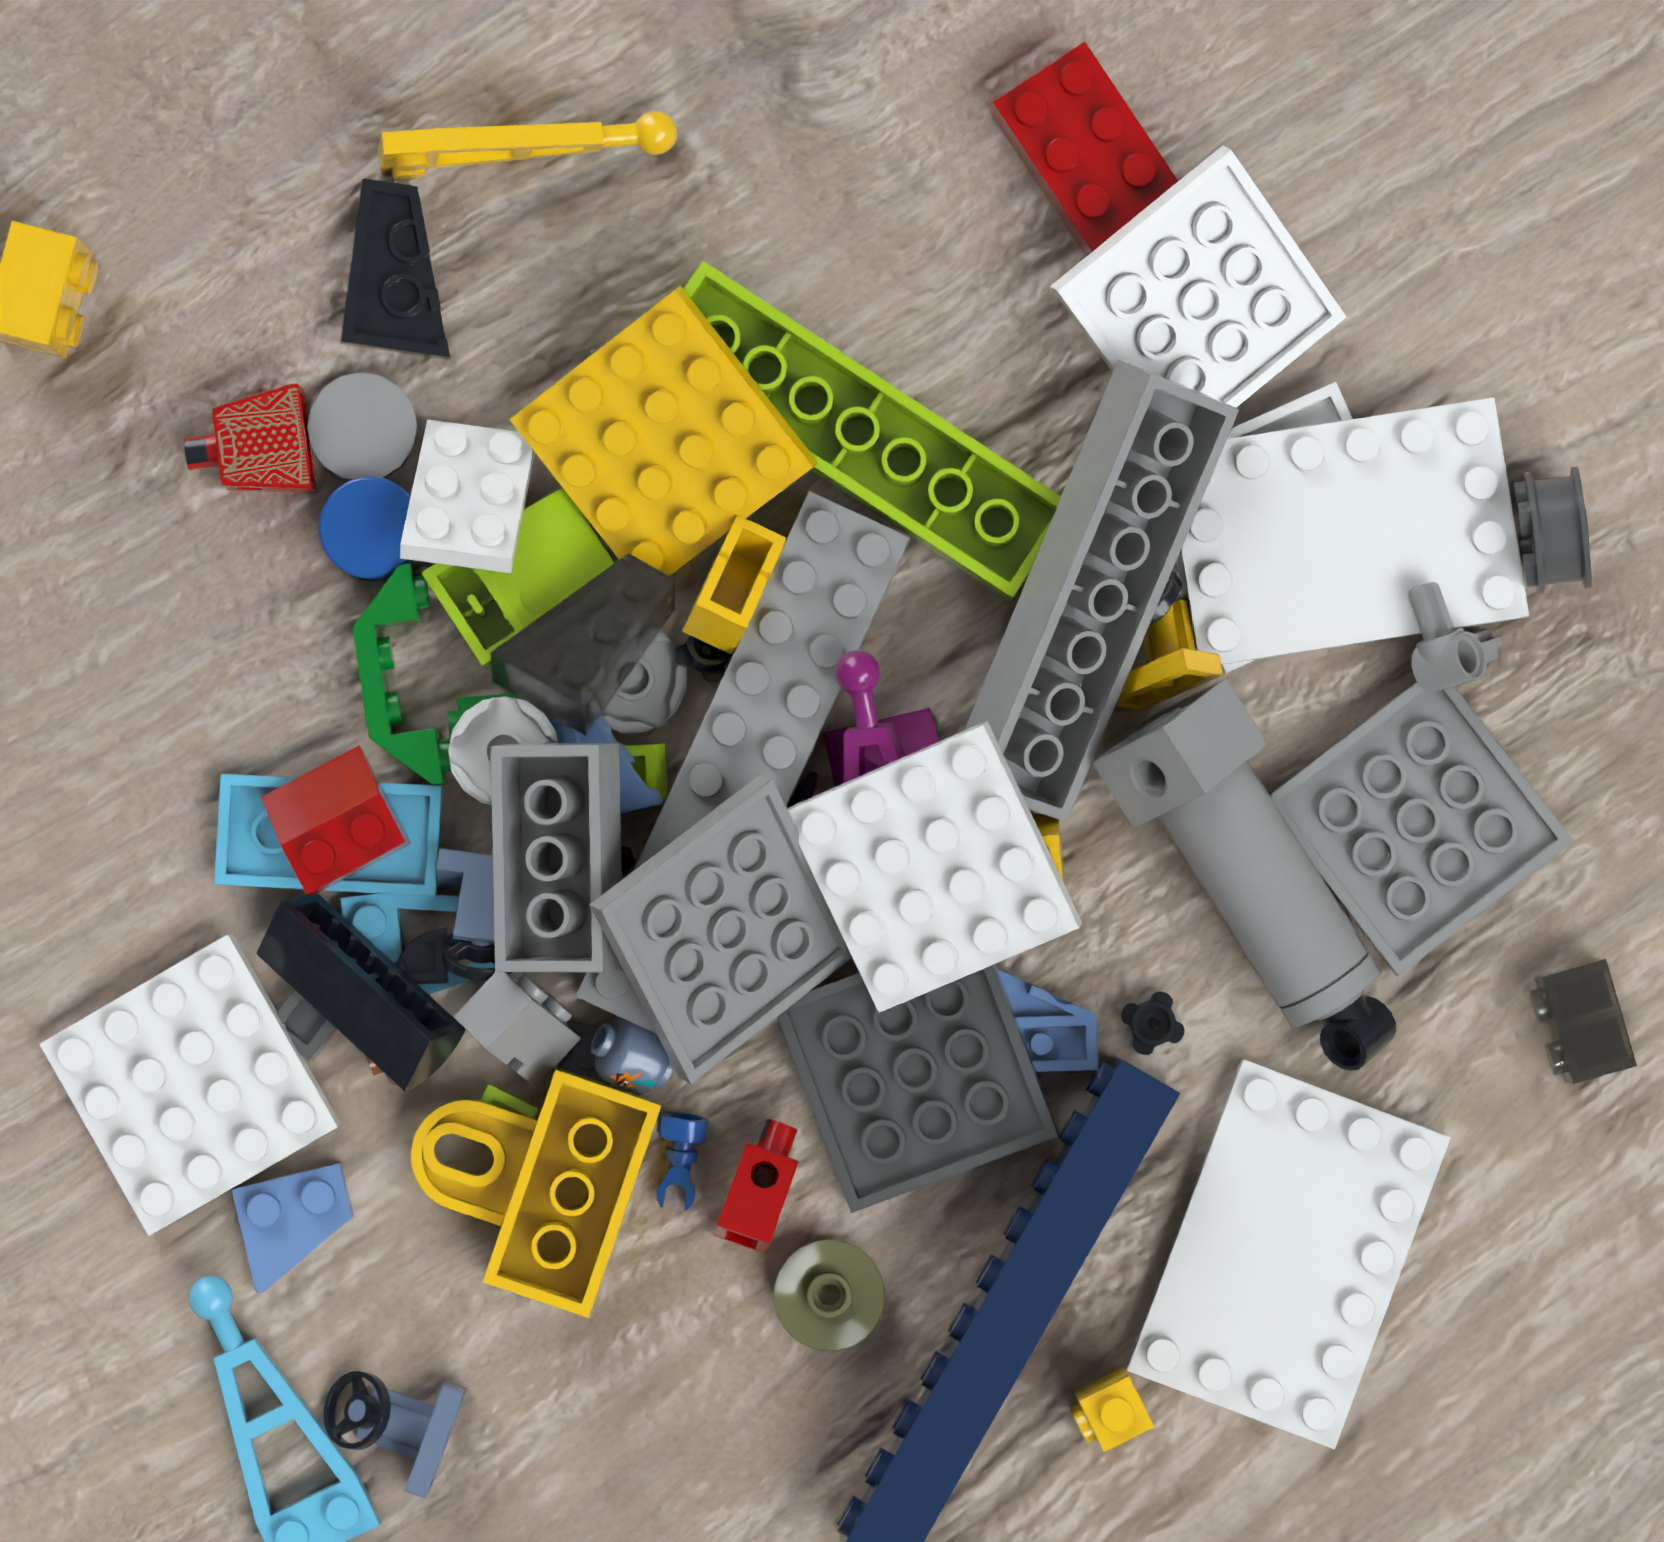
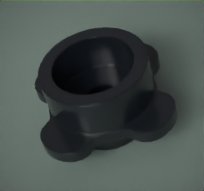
M691 635L685 644L679 645L675 650V660L680 666H691L701 672L703 678L708 682H717L723 678L725 674L724 665L728 658L733 656V654L722 651ZM708 646L711 648L712 653L706 655L702 652V648Z
M1158 991L1152 995L1150 1000L1139 1005L1128 1003L1122 1009L1121 1020L1130 1026L1134 1036L1132 1046L1139 1054L1149 1055L1156 1046L1166 1042L1178 1043L1183 1038L1185 1029L1182 1023L1176 1021L1171 1009L1173 999L1169 994ZM1150 1018H1156L1158 1021V1025L1154 1029L1148 1027L1147 1022Z

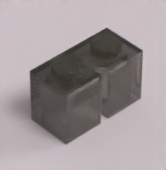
M1597 958L1534 976L1537 989L1530 990L1531 1003L1538 1022L1547 1021V1024L1550 1025L1553 1042L1545 1044L1549 1065L1555 1076L1562 1074L1564 1083L1576 1084L1637 1066L1606 959Z

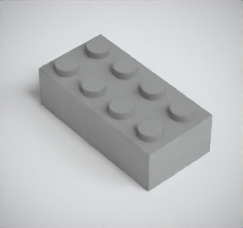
M542 743L491 746L495 972H606L622 968L589 905L622 880L619 743Z

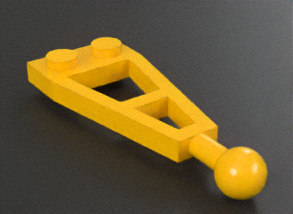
M649 111L640 116L636 123L602 126V122L382 132L378 147L380 173L392 172L394 180H413L425 177V169L599 152L601 148L637 145L645 153L660 155L669 151L675 144L677 127L674 120L668 114L661 111Z

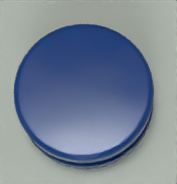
M360 477L342 484L325 502L319 519V537L328 558L346 574L364 581L387 580L398 565L412 564L415 560L400 558V544L411 496L396 483L380 477Z

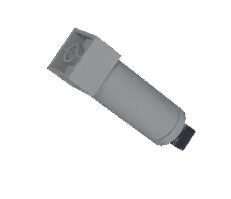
M1225 678L1155 713L1092 763L1133 828L1158 817L1274 1001L1280 1006L1279 1008L1290 1026L1299 1027L1314 1020L1321 1021L1324 1027L1320 1033V1045L1327 1058L1341 1069L1348 1071L1359 1070L1394 1039L1396 1034V1021L1392 1012L1378 999L1363 995L1364 989L1380 975L1381 970L1370 952H1367L1363 941L1249 764L1248 759L1268 743Z

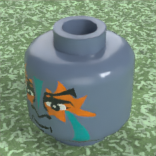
M618 1016L610 1024H602L594 1034L590 1051L595 1055L594 1066L596 1073L603 1080L635 1095H641L650 1092L653 1088H661L670 1078L674 1067L656 1033Z

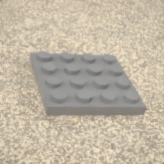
M1415 682L1270 794V797L1330 891L1396 976L1409 969L1574 842L1455 687L1435 693H1428Z
M761 774L589 904L679 1078L690 1084L694 1083L852 958L798 844L799 832L773 779Z

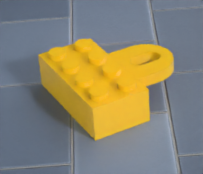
M556 1067L538 1120L475 1099L455 1100L436 1108L423 1120L414 1136L411 1147L412 1170L421 1189L434 1202L448 1209L501 1226L483 1278V1283L589 1318L661 1108V1102L641 1095H635L629 1091ZM446 1134H456L483 1143L493 1153V1166L486 1173L476 1175L445 1165L436 1157L435 1144L440 1137Z

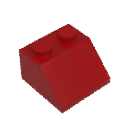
M360 745L261 797L278 841L306 895H315L411 844L405 829Z

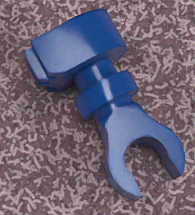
M659 1112L656 1131L666 1140H672V1145L665 1148L664 1158L669 1161L668 1172L660 1180L656 1191L660 1207L663 1208L666 1188L672 1184H679L686 1190L684 1211L688 1210L693 1204L696 1191L690 1170L691 1164L697 1163L698 1151L693 1149L694 1143H704L706 1141L707 1118L688 1113Z

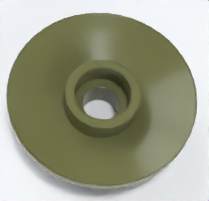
M832 1239L808 1243L788 1257L777 1275L774 1286V1304L777 1316L785 1330L795 1340L812 1349L838 1351L856 1345L873 1331L883 1312L885 1289L879 1269L864 1251L850 1243ZM831 1283L839 1288L840 1297L835 1303L826 1304L820 1300L818 1292L824 1284Z

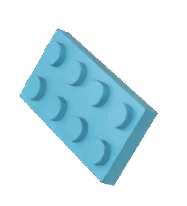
M221 774L214 884L303 889L278 841L261 799L262 796L296 778ZM380 783L411 844L325 890L436 897L438 889L436 866L441 838L443 786Z

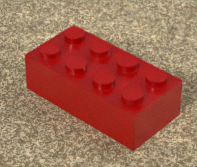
M1085 41L992 102L990 114L1085 256H1088L1178 182V179Z

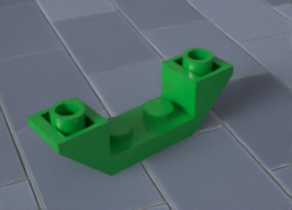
M409 563L398 565L352 628L369 739L432 785H448L446 772L452 771L448 752L450 738L441 740L440 732L436 728L395 734L394 724L403 723V714L398 690L389 692L386 670L395 669L394 654L390 636L381 637L380 628L423 622L421 609L430 607L427 581L423 575L416 576L415 568Z

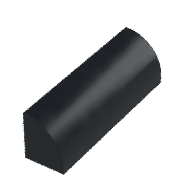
M318 893L280 902L256 954L404 1092L421 1084L436 1072L455 1050L466 1029Z

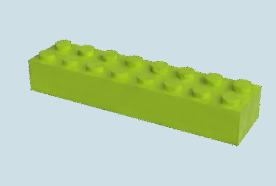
M702 260L684 287V291L818 463L810 471L1011 602L1031 571L1061 496Z

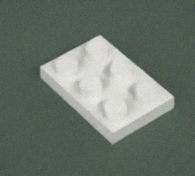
M427 419L400 544L401 559L505 573L512 572L535 455L533 449L519 432Z

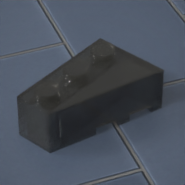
M630 553L626 554L490 653L492 682L586 736L674 612L676 580Z

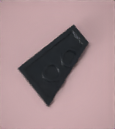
M365 178L361 181L340 344L449 360L451 357L440 312V300L435 286L429 255L430 249L417 186Z

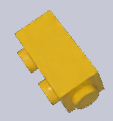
M1123 1366L1073 1391L1079 1404L1071 1407L1070 1410L1087 1444L1098 1440L1104 1452L1154 1428Z

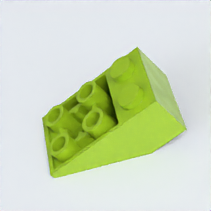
M563 488L524 509L511 573L438 563L421 572L481 665L486 669L625 579L577 505Z

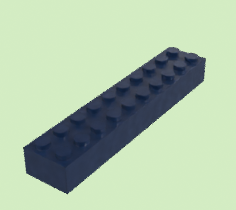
M1118 1057L1114 1058L1111 1065L1104 1062L1099 1064L1098 1069L1095 1070L1085 1089L1093 1094L1083 1114L1076 1110L1072 1111L1058 1136V1139L1065 1143L1055 1162L1048 1158L1044 1160L1030 1185L1037 1192L1028 1210L1018 1206L1003 1232L1005 1239L1009 1240L1000 1258L991 1254L982 1267L975 1281L977 1287L981 1289L972 1307L963 1302L947 1330L950 1332L949 1336L954 1339L945 1355L935 1351L920 1377V1380H922L921 1385L926 1387L917 1403L907 1399L892 1426L894 1429L893 1434L898 1437L890 1451L880 1447L864 1475L867 1477L865 1483L870 1485L861 1500L853 1495L839 1517L837 1532L841 1534V1542L925 1541L1181 1094L1180 1092Z

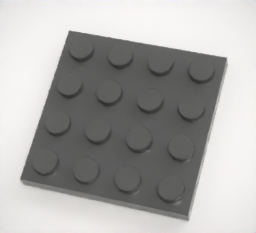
M996 964L880 1013L859 972L809 991L777 1016L851 1213L1060 1135Z

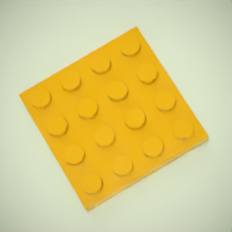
M681 285L509 419L645 593L649 592L730 530L737 514L743 519L747 518L818 463Z

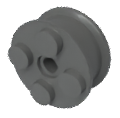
M1571 467L1570 476L1533 480L1530 472L1524 473V481L1513 483L1516 513L1519 516L1521 534H1518L1526 587L1536 586L1537 593L1544 594L1546 585L1582 581L1585 589L1591 588L1589 531L1578 467Z

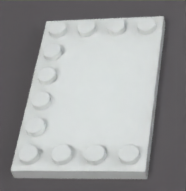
M1495 398L1229 438L1224 445L1180 550L1196 650L1219 654L1221 665L1422 634L1408 593L1412 588L1428 582H1436L1439 585L1454 629L1529 617Z
M1241 1059L1126 1370L1335 1449L1451 1137Z

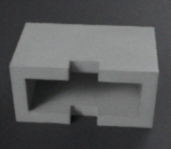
M495 972L454 1016L487 1051L506 1065L510 1062V1066L535 1087L542 1082L581 1039L566 1024L573 1015L552 995L546 994L525 974L516 981L506 972Z

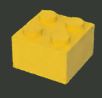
M11 221L0 263V341L2 343L65 359L69 346L75 348L78 346L84 327V316L79 315L78 312L83 293L90 295L93 291L98 273V263L92 261L94 253L77 237Z

